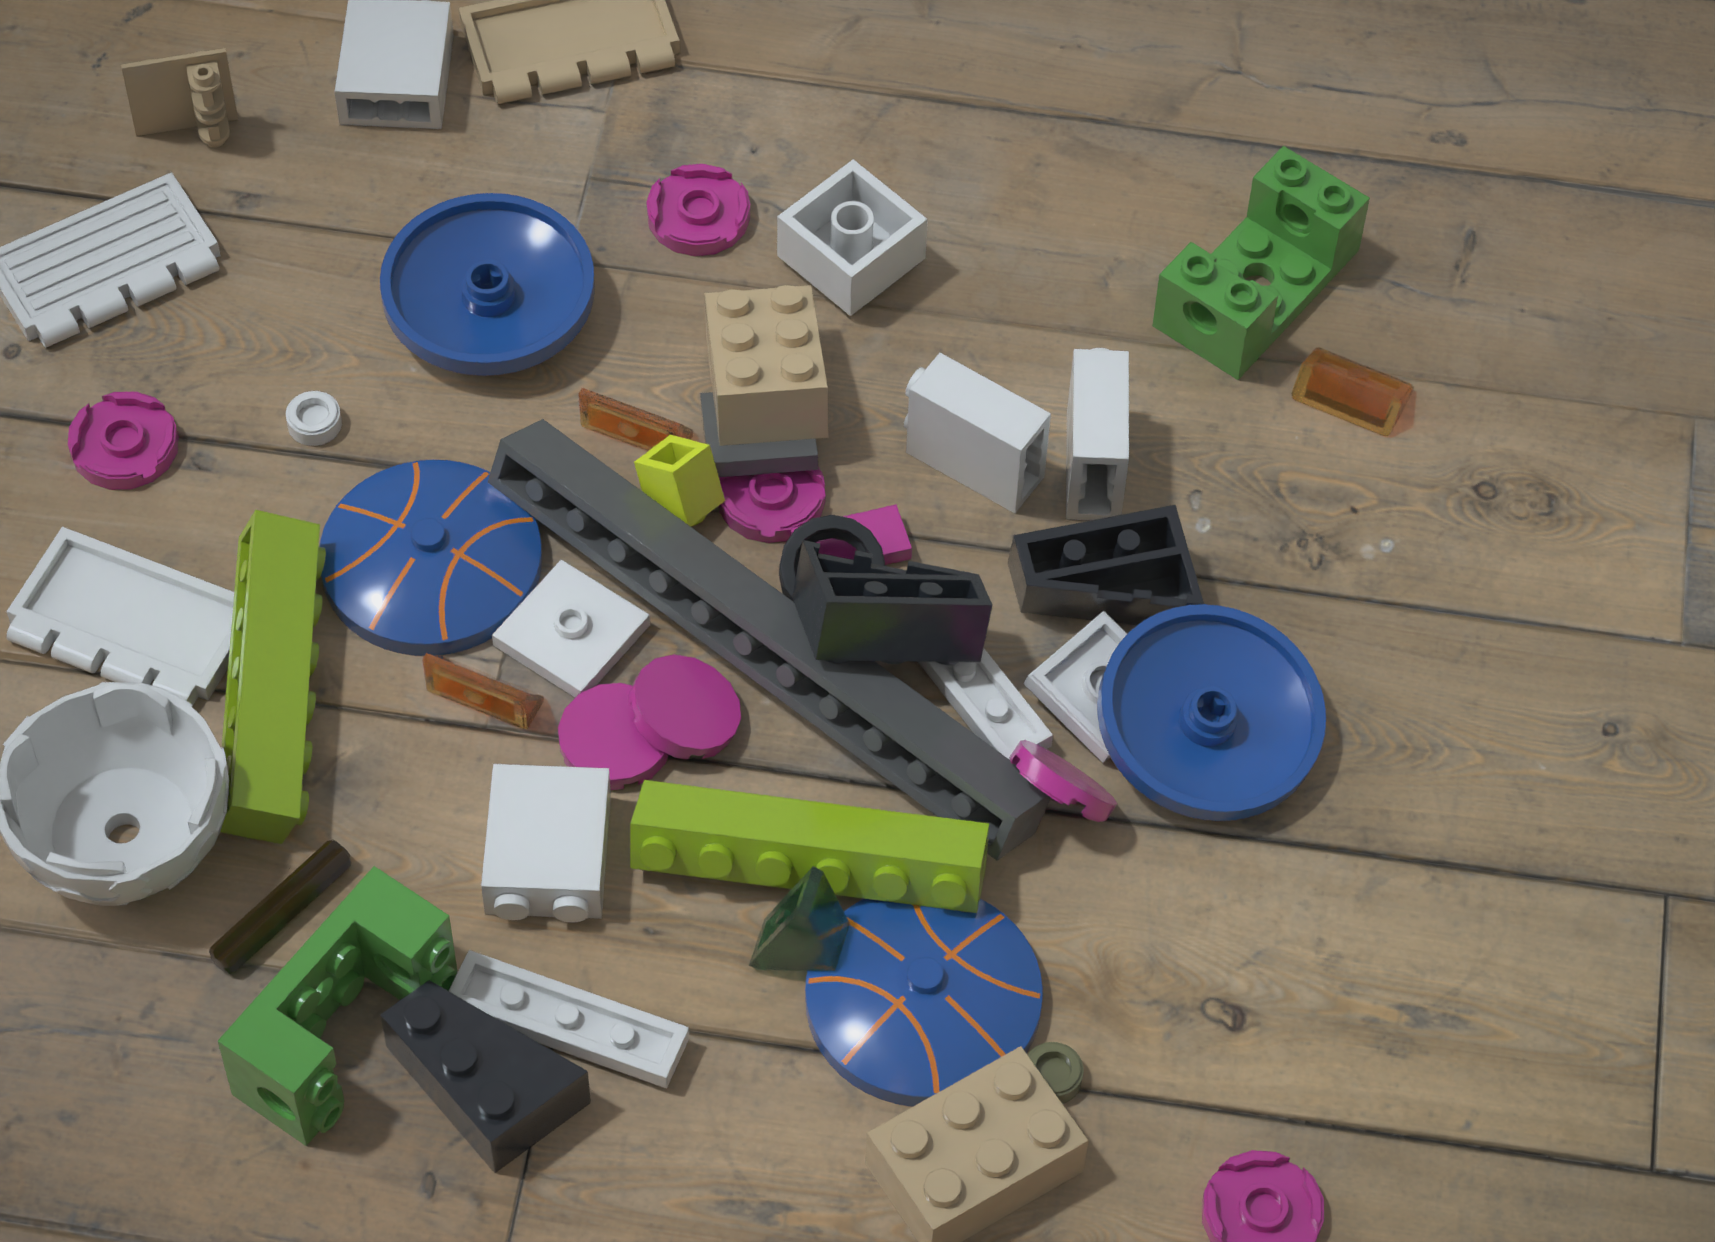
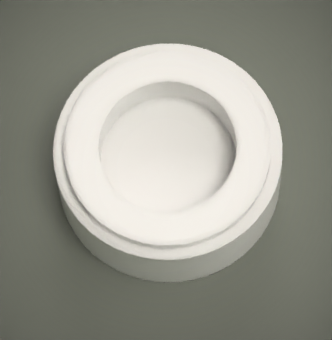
M320 391L304 392L293 398L287 406L286 421L288 431L292 438L301 444L308 446L326 444L333 440L341 429L340 407L338 402L327 393Z

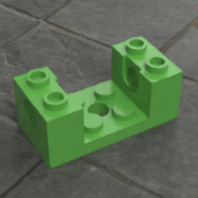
M1282 146L1253 177L1247 217L1211 254L1190 242L1159 274L1152 326L1239 380L1359 251L1370 198L1287 147ZM1249 276H1261L1266 278L1271 284L1262 286L1254 280L1248 281L1244 279Z
M373 866L217 1041L231 1094L305 1146L310 1143L319 1131L325 1133L330 1130L341 1116L345 1100L342 1086L337 1083L338 1076L333 1071V1068L337 1065L334 1049L320 1039L325 1030L326 1021L340 1005L347 1006L358 996L363 987L365 977L399 1000L406 997L428 980L449 991L458 973L450 916Z

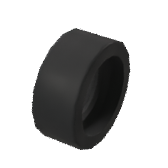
M838 515L812 518L795 529L783 546L779 566L782 594L793 601L792 595L803 540L815 543L831 538L842 540L856 548L857 551L872 553V564L886 566L882 547L871 530L852 518Z

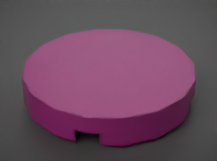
M707 164L682 165L671 170V176L666 177L661 182L659 178L652 185L646 201L649 229L658 242L676 253L690 256L714 255L732 247L746 233L750 221L748 191L742 182L740 186L737 181L732 179L730 172L721 167Z
M136 391L113 392L102 396L103 401L96 403L91 408L88 403L78 411L69 426L67 445L77 472L91 484L109 490H130L152 483L169 469L178 453L179 435L175 421L165 410V405L155 397Z
M819 467L818 470L719 477L725 499L719 505V513L732 530L747 539L765 543L787 541L791 536V528L799 527L812 518L821 517L826 502L824 477Z
M674 654L655 658L641 669L628 694L629 707L632 704V710L635 714L633 722L638 732L655 748L675 758L689 759L691 755H704L702 758L704 759L715 756L728 746L741 720L740 700L731 683L714 667L694 657Z
M624 683L601 684L578 694L564 709L558 725L560 752L564 757L566 766L609 768L611 790L624 789V784H632L638 781L639 785L644 780L652 779L666 764L669 755L655 748L638 732L633 722L635 714L632 710V704L629 707L628 694L632 685Z
M1020 740L1009 757L1010 762L1016 765L1020 770L1019 773L1055 801L1060 804L1065 803L1068 806L1076 804L1077 801L1086 805L1081 813L1087 819L1096 822L1106 821L1117 805L1114 797L1091 777L1058 755L1033 742Z
M1251 1150L1230 1157L1212 1175L1203 1193L1202 1224L1210 1242H1316L1324 1222V1198L1315 1178L1304 1167L1301 1170L1297 1165L1289 1162V1157L1277 1152Z

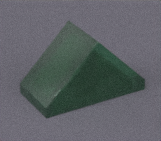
M812 866L766 916L749 966L757 970H836L850 923L822 870Z

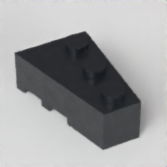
M1176 505L1013 535L1007 563L1021 613L1093 620L1104 611L1116 623L1138 625L1149 617L1168 609L1204 604Z
M802 541L792 598L816 660H826L832 663H846L850 660L882 661L887 664L917 661L937 662L943 665H955L959 662H981L993 604L979 574L908 561L907 570L872 564V553L855 551L854 560L820 554V543Z
M430 980L380 1014L386 1047L494 1173L501 1170L591 1103L587 1070Z

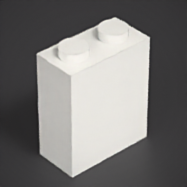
M348 0L335 85L339 125L442 129L454 36L450 2L430 0Z
M1093 348L1090 350L1074 349L1067 407L1066 520L1091 521L1122 514L1129 462V351Z
M939 353L926 369L920 367L915 371L906 388L905 394L909 397L908 413L904 421V428L907 429L906 453L1009 511L1016 513L1045 476L1051 413L946 355Z
M493 764L481 883L485 914L497 915L506 920H521L527 916L555 917L564 922H580L586 918L602 919L611 805L609 768Z

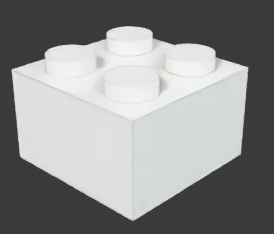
M853 159L777 216V256L848 315L852 316L926 258L928 219Z

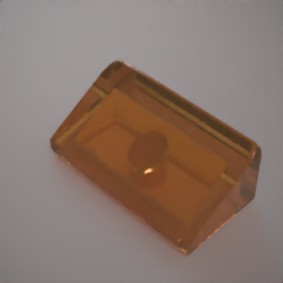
M1318 347L1301 364L1291 395L1295 401L1382 436H1388L1396 426L1412 395L1414 386Z
M581 388L579 392L581 426L647 451L669 435L690 440L693 437V430L678 422L585 388Z
M426 653L422 659L427 691L519 728L528 730L544 702V696L450 658Z

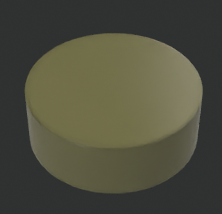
M1046 1042L1034 1047L1028 1053L1029 1058L1062 1104L1072 1100L1077 1095L1082 1085L1084 1068L1080 1056L1074 1049L1063 1043Z

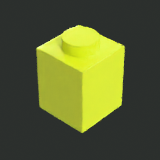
M669 435L634 461L642 492L690 527L702 522L708 513L725 501L709 444Z

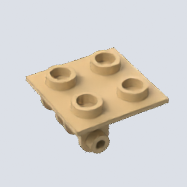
M226 48L198 51L160 59H148L121 65L136 136L198 127L200 139L210 147H220L230 135L228 121L238 120Z

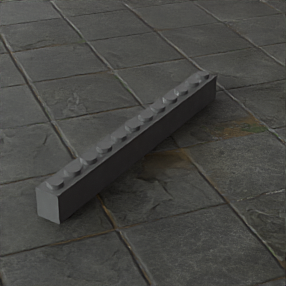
M544 419L500 439L488 479L490 485L934 815L943 818L989 823L987 854L996 861L1036 833L1051 797L1025 779L1019 773L1020 770L1016 765L1012 764L1011 760L877 662L850 660L846 663H832L826 660H816L795 603Z

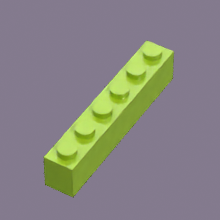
M260 510L254 511L238 539L222 747L224 748L228 768L229 789L227 812L220 832L282 844L295 825L303 824L309 805V793L302 790V778L309 768L313 748L312 742L305 740L306 725L312 719L316 703L315 692L309 691V677L315 671L319 656V644L312 642L313 628L319 621L322 610V595L315 594L316 580L320 578L324 568L326 551L325 548L319 547L320 524Z
M644 780L630 823V868L977 913L986 871L989 823Z

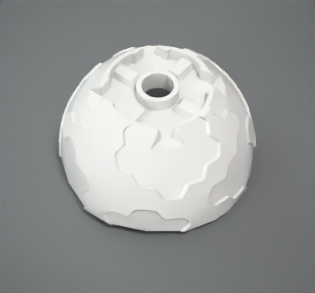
M101 682L97 686L64 696L30 717L27 716L3 744L5 747L0 761V835L14 859L34 879L69 899L100 906H119L144 899L166 888L170 890L193 872L215 845L227 812L229 776L224 748L219 746L205 719L192 708L193 704L161 687L144 683ZM121 825H133L139 829L138 835L127 843H115L108 839L110 833Z

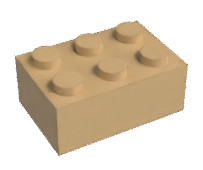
M784 285L777 288L754 290L730 289L723 292L704 293L706 342L719 445L829 438L828 386L811 285Z
M1020 1046L867 1132L865 1164L918 1242H963L1084 1172L1088 1139Z

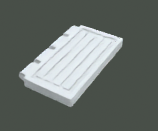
M171 172L1 246L0 296L28 342L39 338L43 346L47 348L80 333L76 322L80 318L84 320L88 328L94 327L127 312L128 306L125 301L127 297H131L138 307L176 290L174 276L178 275L184 285H188L219 271V265L216 260L217 257L221 256L219 245Z
M62 527L7 610L10 622L7 640L41 654H45L53 644L51 650L52 658L90 673H95L103 660H105L101 668V677L113 682L144 683L148 685L154 679L153 686L161 687L177 697L194 704L198 697L205 700L210 699L228 669L234 592Z

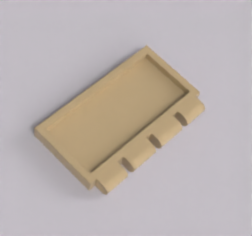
M493 0L458 8L460 24L483 96L494 94L497 104L532 97L531 85L538 84L541 95L581 87L580 75L583 74L588 75L591 84L631 76L630 64L636 63L640 74L675 67L674 55L680 54V40L665 0Z

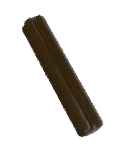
M335 840L326 841L210 947L209 953L215 965L227 974L235 973L351 866L352 862L348 851Z

